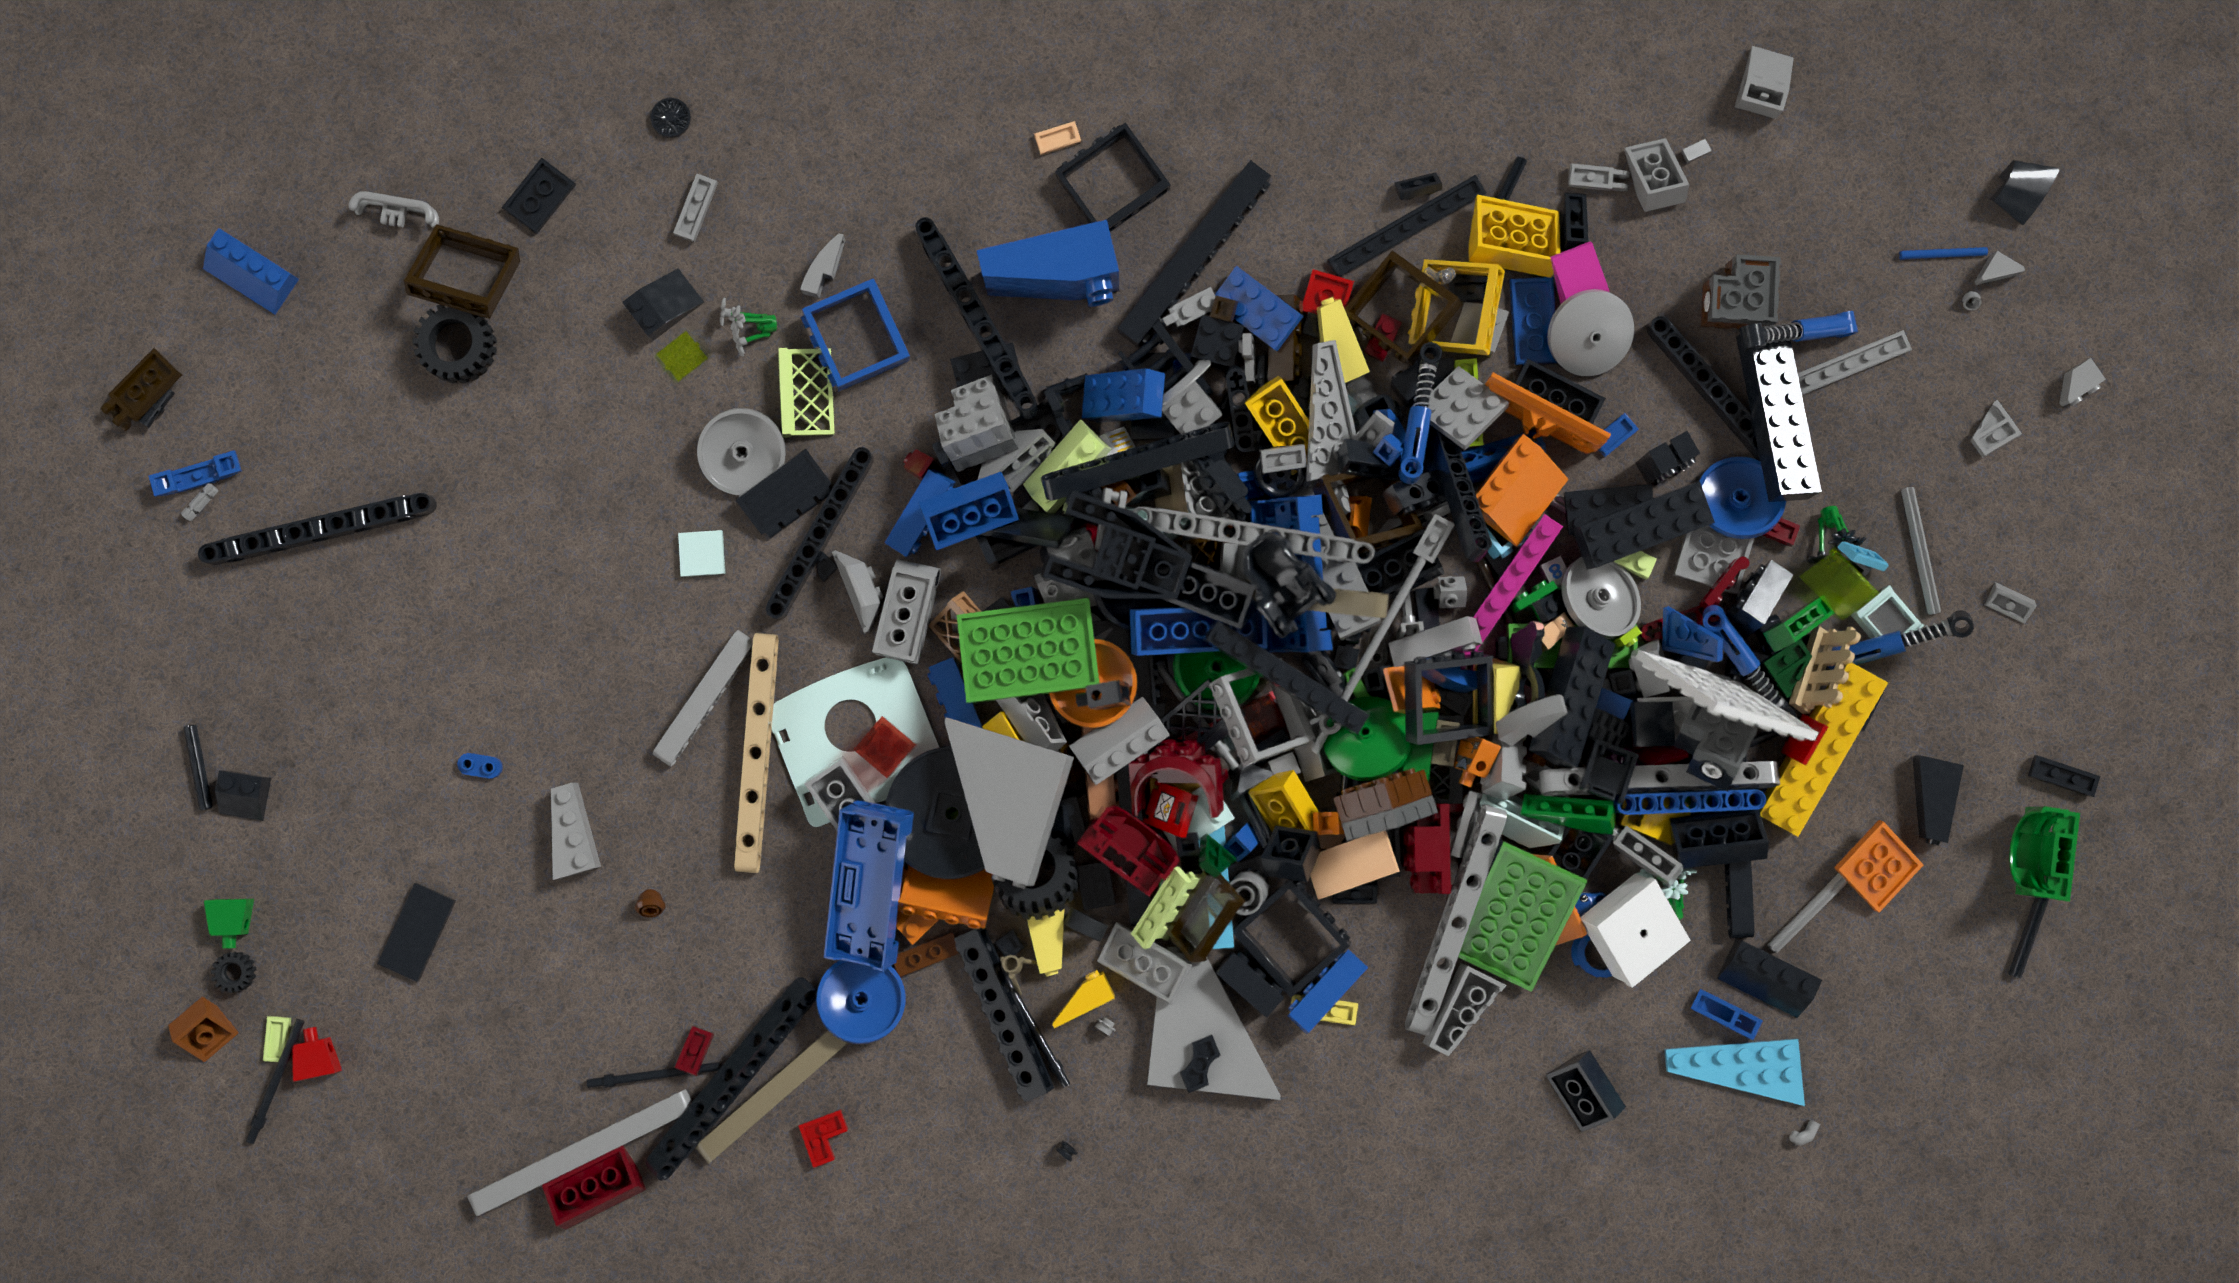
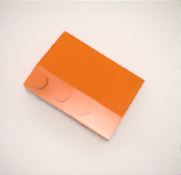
M1523 434L1515 440L1475 494L1485 523L1517 547L1569 479L1541 447Z

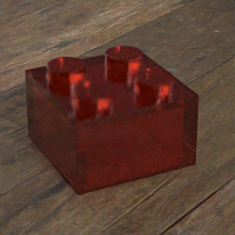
M882 716L853 750L882 775L890 778L918 744L885 716Z

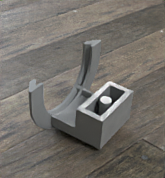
M1210 360L1197 361L1194 368L1184 378L1163 394L1162 411L1180 434L1209 426L1222 416L1220 409L1195 381L1211 365Z

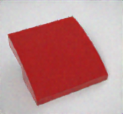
M1803 714L1800 721L1818 732L1815 741L1807 738L1801 741L1790 735L1781 753L1806 766L1826 733L1828 726Z

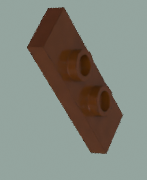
M954 932L897 954V962L894 965L900 977L959 954L955 947L956 942L954 938L956 937Z

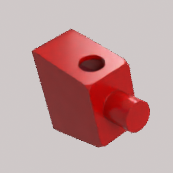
M317 1027L303 1029L305 1042L293 1045V1082L342 1071L331 1037L319 1039Z

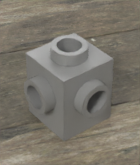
M1464 576L1438 577V584L1434 586L1433 594L1434 599H1438L1439 608L1466 607L1467 587Z

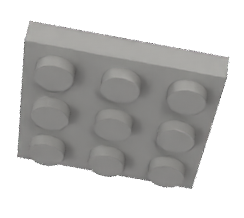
M1458 366L1430 393L1432 397L1429 399L1430 406L1428 407L1432 410L1430 425L1466 450L1509 407V402L1490 391L1486 385Z
M1709 525L1686 533L1673 575L1712 587L1734 559L1742 556L1749 558L1754 538H1730L1716 532ZM1745 569L1737 573L1734 577L1736 582L1729 590L1725 589V592L1735 595L1738 593Z

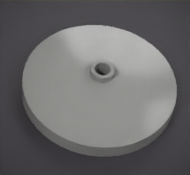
M1590 289L1572 295L1558 307L1549 324L1548 345L1553 358L1565 370L1579 376H1595L1609 371L1625 357L1632 344L1634 336L1632 314L1620 298L1604 290Z
M733 408L719 413L707 423L699 437L697 456L703 474L715 487L729 494L742 495L784 464L786 448L779 428L769 417L753 409ZM744 446L746 453H740L739 447L742 448Z
M1581 557L1567 568L1562 579V597L1569 615L1579 627H1587L1605 639H1614L1624 635L1635 626L1640 615L1641 600L1635 581L1624 567L1615 562H1610L1587 570Z

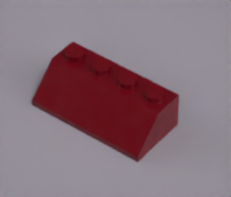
M623 1145L542 1185L554 1222L557 1227L568 1229L646 1190L638 1167Z

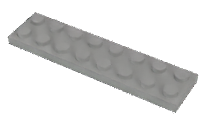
M1305 476L1300 489L1288 497L1315 495L1312 488L1317 484L1318 479L1306 481ZM1286 482L1277 484L1278 490L1286 488ZM1324 513L1323 515L1311 516L1312 518L1319 517L1320 534L1334 536ZM1321 540L1322 552L1325 549V543L1323 540ZM1322 558L1323 580L1332 588L1368 592L1355 562ZM1329 613L1341 640L1382 622L1380 618Z

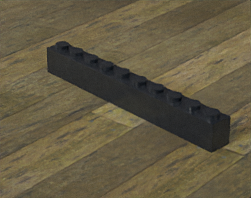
M1250 160L1118 327L1120 335L1137 348L1150 340L1152 337L1150 332L1154 329L1152 326L1158 321L1161 323L1160 319L1164 318L1163 316L1168 309L1179 302L1176 299L1181 293L1185 295L1192 286L1190 284L1191 280L1194 277L1199 278L1205 270L1203 265L1206 261L1209 260L1211 262L1218 253L1217 247L1221 243L1224 245L1232 234L1229 232L1234 226L1238 228L1245 219L1243 214L1247 209L1251 211L1258 202L1256 200L1260 193L1264 195L1270 188V174Z

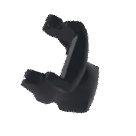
M1265 532L1244 548L1243 573L1255 587L1257 592L1255 595L1257 608L1269 621L1274 632L1280 638H1284L1290 632L1294 633L1297 631L1298 628L1294 619L1318 602L1322 606H1326L1335 602V590L1328 583L1321 580L1308 563L1300 561L1295 557L1290 540L1272 532Z

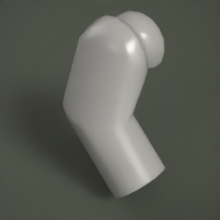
M1810 1119L1805 1131L1799 1133L1794 1130L1791 1132L1790 1141L1794 1142L1797 1146L1811 1142L1820 1124Z

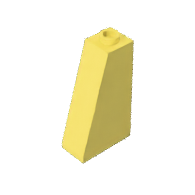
M1333 297L1321 301L1322 306L1317 307L1320 343L1336 340L1345 383L1369 373V368L1341 299L1334 300Z
M1065 909L1061 912L1059 910L1055 911V915L1052 917H1048V915L1042 916L1043 919L1036 920L1032 916L1030 920L1027 919L1040 974L1045 973V976L1058 974V969L1062 968Z

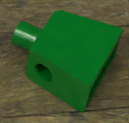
M254 899L204 900L210 936L222 935V948H236V935L248 934Z

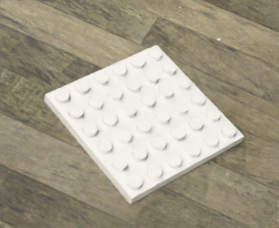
M1641 650L1638 651L1635 657L1643 663V668L1655 671V676L1668 680L1667 684L1681 689L1680 693L1690 698L1694 697V702L1703 707H1708L1707 711L1711 714L1720 716L1722 713L1733 721H1737L1739 718L1750 726H1754L1756 723L1767 731H1771L1773 728L1777 733L1784 736L1790 733L1792 737L1804 741L1805 738L1815 741L1818 732L1743 683L1730 680V677Z

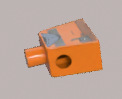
M1478 737L1461 739L1454 762V768L1463 771L1459 784L1471 788L1475 776L1486 778L1501 746Z

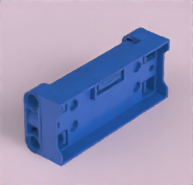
M1322 495L1249 501V505L1252 507L1250 512L1251 523L1320 534L1319 517L1312 518L1311 516L1323 515ZM1317 539L1313 543V548L1317 552H1321V539ZM1294 553L1298 560L1308 563L1320 579L1323 580L1322 558ZM1306 610L1294 619L1298 630L1294 633L1290 632L1284 638L1276 635L1267 620V648L1264 650L1269 653L1333 650L1332 630H1320L1327 628L1326 612Z
M854 801L840 810L824 958L867 965L879 971H885L897 962L899 942L895 940L898 900L900 899L906 838L912 833L914 817L912 811L866 801Z

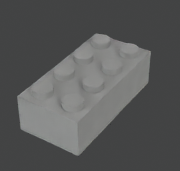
M844 756L805 782V786L837 831L841 809L852 804L854 801L875 803Z

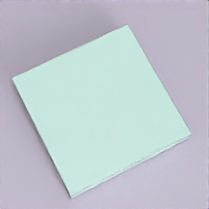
M722 530L678 533L681 577L725 574Z

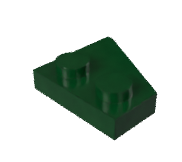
M1799 639L1763 661L1762 665L1785 698H1789L1792 695L1791 691L1796 682L1803 675L1804 668L1808 666L1812 655L1802 640Z

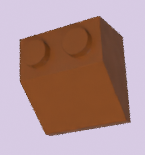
M203 996L168 1025L172 1042L204 1062L239 1033L218 1006Z

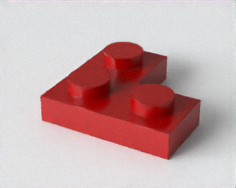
M841 1109L799 1125L813 1168L835 1160L828 1138L848 1131Z

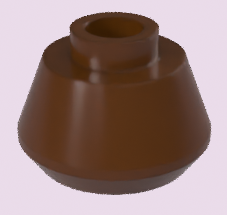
M647 889L642 892L635 904V910L643 917L659 916L666 908L661 894L653 889Z

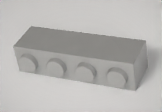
M1467 616L1388 644L1394 667L1404 666V662L1414 661L1416 657L1432 658V655L1437 654L1450 657L1451 653L1470 652L1475 650V646L1483 643L1477 620Z

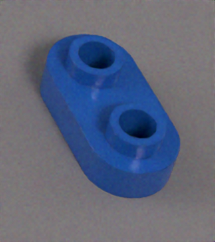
M473 753L463 754L457 763L461 773L483 778H496L503 770L502 762L498 758ZM467 760L471 761L470 768L465 766ZM491 763L493 765V769L489 772L487 770V765Z

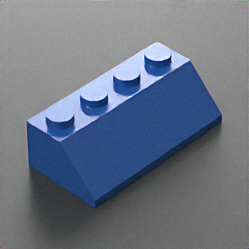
M220 228L217 229L206 246L203 269L275 315L299 280Z

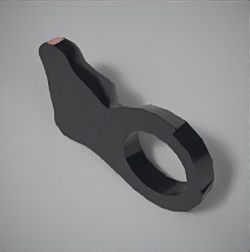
M1531 621L1525 628L1511 635L1512 664L1520 666L1521 673L1519 690L1512 704L1514 710L1528 705L1524 695V685L1527 677L1532 687L1530 703L1545 698L1543 679L1539 671L1534 667L1535 662L1542 655V639L1545 635L1544 626L1540 622Z

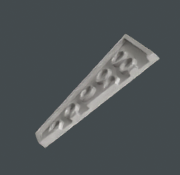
M1336 340L1313 345L1306 481L1319 479L1326 474L1333 476L1339 473L1337 451L1345 439H1352L1356 435Z

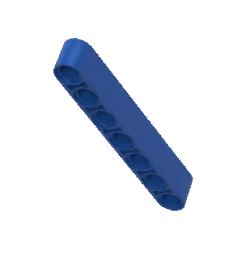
M1756 789L1728 790V792L1725 790L1627 793L1625 797L1627 805L1624 810L1617 803L1619 796L1616 795L1615 800L1612 801L1614 802L1616 813L1635 815L1757 810L1765 805L1766 797L1762 791ZM1751 794H1754L1755 801L1751 805L1749 797ZM1709 795L1712 797V804L1710 806L1706 803ZM1730 795L1734 798L1732 805L1728 804V797ZM1689 796L1691 804L1689 807H1686L1685 799ZM1666 797H1668L1670 801L1669 806L1667 808L1663 806V800ZM1644 798L1648 800V806L1645 809L1641 805Z

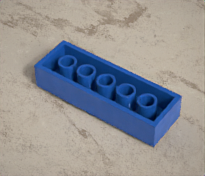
M1184 607L1130 609L1131 654L1139 656L1219 651L1203 641L1212 623L1218 620ZM1258 608L1243 629L1223 623L1261 648H1267V620Z

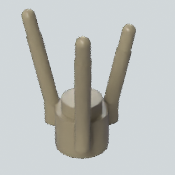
M1014 955L1001 957L1003 969L1009 974L1016 992L1021 996L1022 992L1016 975L1022 970V964L1038 965L1037 961L1025 959L1024 957L1017 958Z

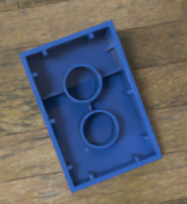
M1107 220L977 250L984 283L989 296L1082 300L1087 298L1088 306L1094 307L1112 302L1114 300L1112 292L1119 291V268Z

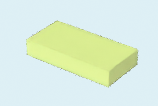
M267 1016L263 1061H279L290 1035V1017Z

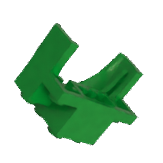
M2046 806L2025 807V815L2016 825L2009 851L2010 871L2016 883L2015 894L2070 902L2080 813Z

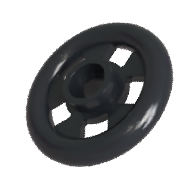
M1259 456L1254 467V479L1258 488L1264 494L1273 498H1285L1293 495L1300 489L1305 480L1306 468L1284 470L1282 476H1277V471L1268 472L1272 481L1266 484L1263 475L1267 473L1262 472L1261 457ZM1291 470H1297V476L1295 480L1289 479L1291 476ZM1286 482L1285 489H1277V483Z

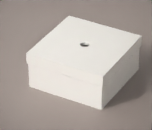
M1636 873L1580 917L1589 937L1612 976L1625 982L1626 985L1632 988L1691 941L1656 879L1646 878Z

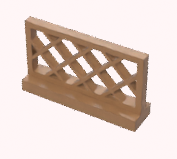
M964 591L952 598L947 603L948 605L928 625L961 664V650L953 642V638L959 639V634L952 632V624L958 623L957 619L951 618L950 610L952 609L956 615L981 612ZM945 622L947 632L942 631L937 623Z

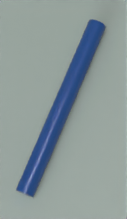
M1988 248L1900 251L1899 256L1900 260L1987 256Z

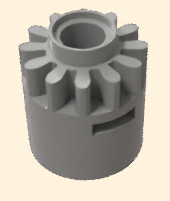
M1249 868L1247 871H1240L1230 882V885L1245 901L1244 905L1240 906L1236 913L1241 915L1253 914L1268 897L1270 885L1265 881L1267 877L1260 875V870L1254 872Z

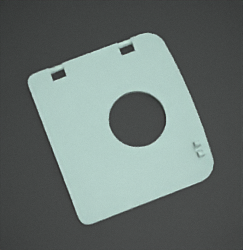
M890 658L875 660L827 677L774 703L772 731L807 820L814 827L830 823V820L815 799V804L808 806L804 794L810 791L805 786V782L840 757L844 756L875 803H879L887 799L890 787L902 768L920 754L939 748L909 670L903 661ZM844 700L863 702L872 710L876 718V733L872 741L863 749L854 752H846L836 748L829 741L825 732V720L828 712L833 706ZM786 729L790 741L783 743L779 731Z

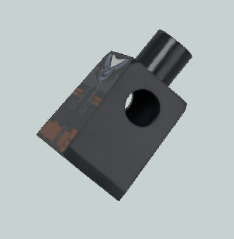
M1115 680L1086 686V692L1076 694L1077 706H1088L1092 710L1130 706L1128 683Z

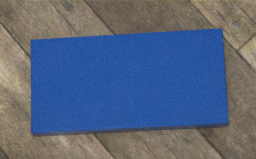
M1553 277L1510 279L1515 365H1523L1527 359L1537 364L1557 363L1548 345V328L1555 313Z

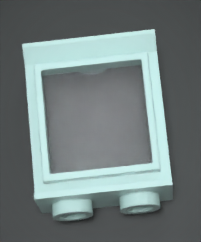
M1890 585L1882 587L1879 594L1868 599L1861 609L1850 614L1870 638L1899 630L1901 634L1902 632L1908 633L1910 630L1915 631L1918 627L1921 629L1924 626L1897 596Z

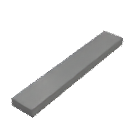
M1904 330L1797 373L1801 394L1804 395L1911 351L1912 348Z

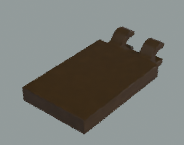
M153 348L108 394L111 399L103 404L100 409L112 418V422L117 427L120 426L124 431H127L131 427L132 419L137 422L172 387L182 374L158 350Z

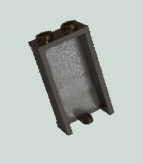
M1204 873L1166 933L1171 938L1173 944L1178 946L1184 953L1187 960L1191 963L1204 962L1245 901L1221 874L1214 878L1209 873Z

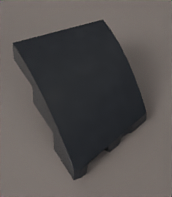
M2013 160L1999 175L1998 178L2004 183L1990 199L2017 222L2024 225L2047 195L2059 169L2054 166L2050 167Z

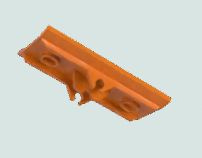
M1492 373L1484 384L1490 391L1509 402V407L1504 412L1522 421L1525 435L1529 434L1531 428H1535L1536 434L1532 439L1541 436L1548 437L1550 435L1585 454L1595 453L1611 436L1610 433L1495 373Z

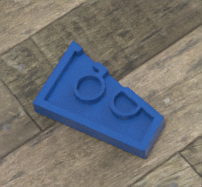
M1669 606L1663 608L1662 650L1715 662L1722 661L1723 638Z

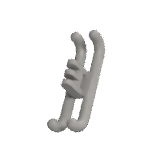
M362 191L354 194L348 205L349 209L354 211L356 215H361L367 205L383 206L380 223L385 225L388 222V217L389 225L391 226L396 225L398 218L397 226L403 228L407 211L425 214V222L430 224L432 228L436 224L439 225L437 211L428 203L419 200Z

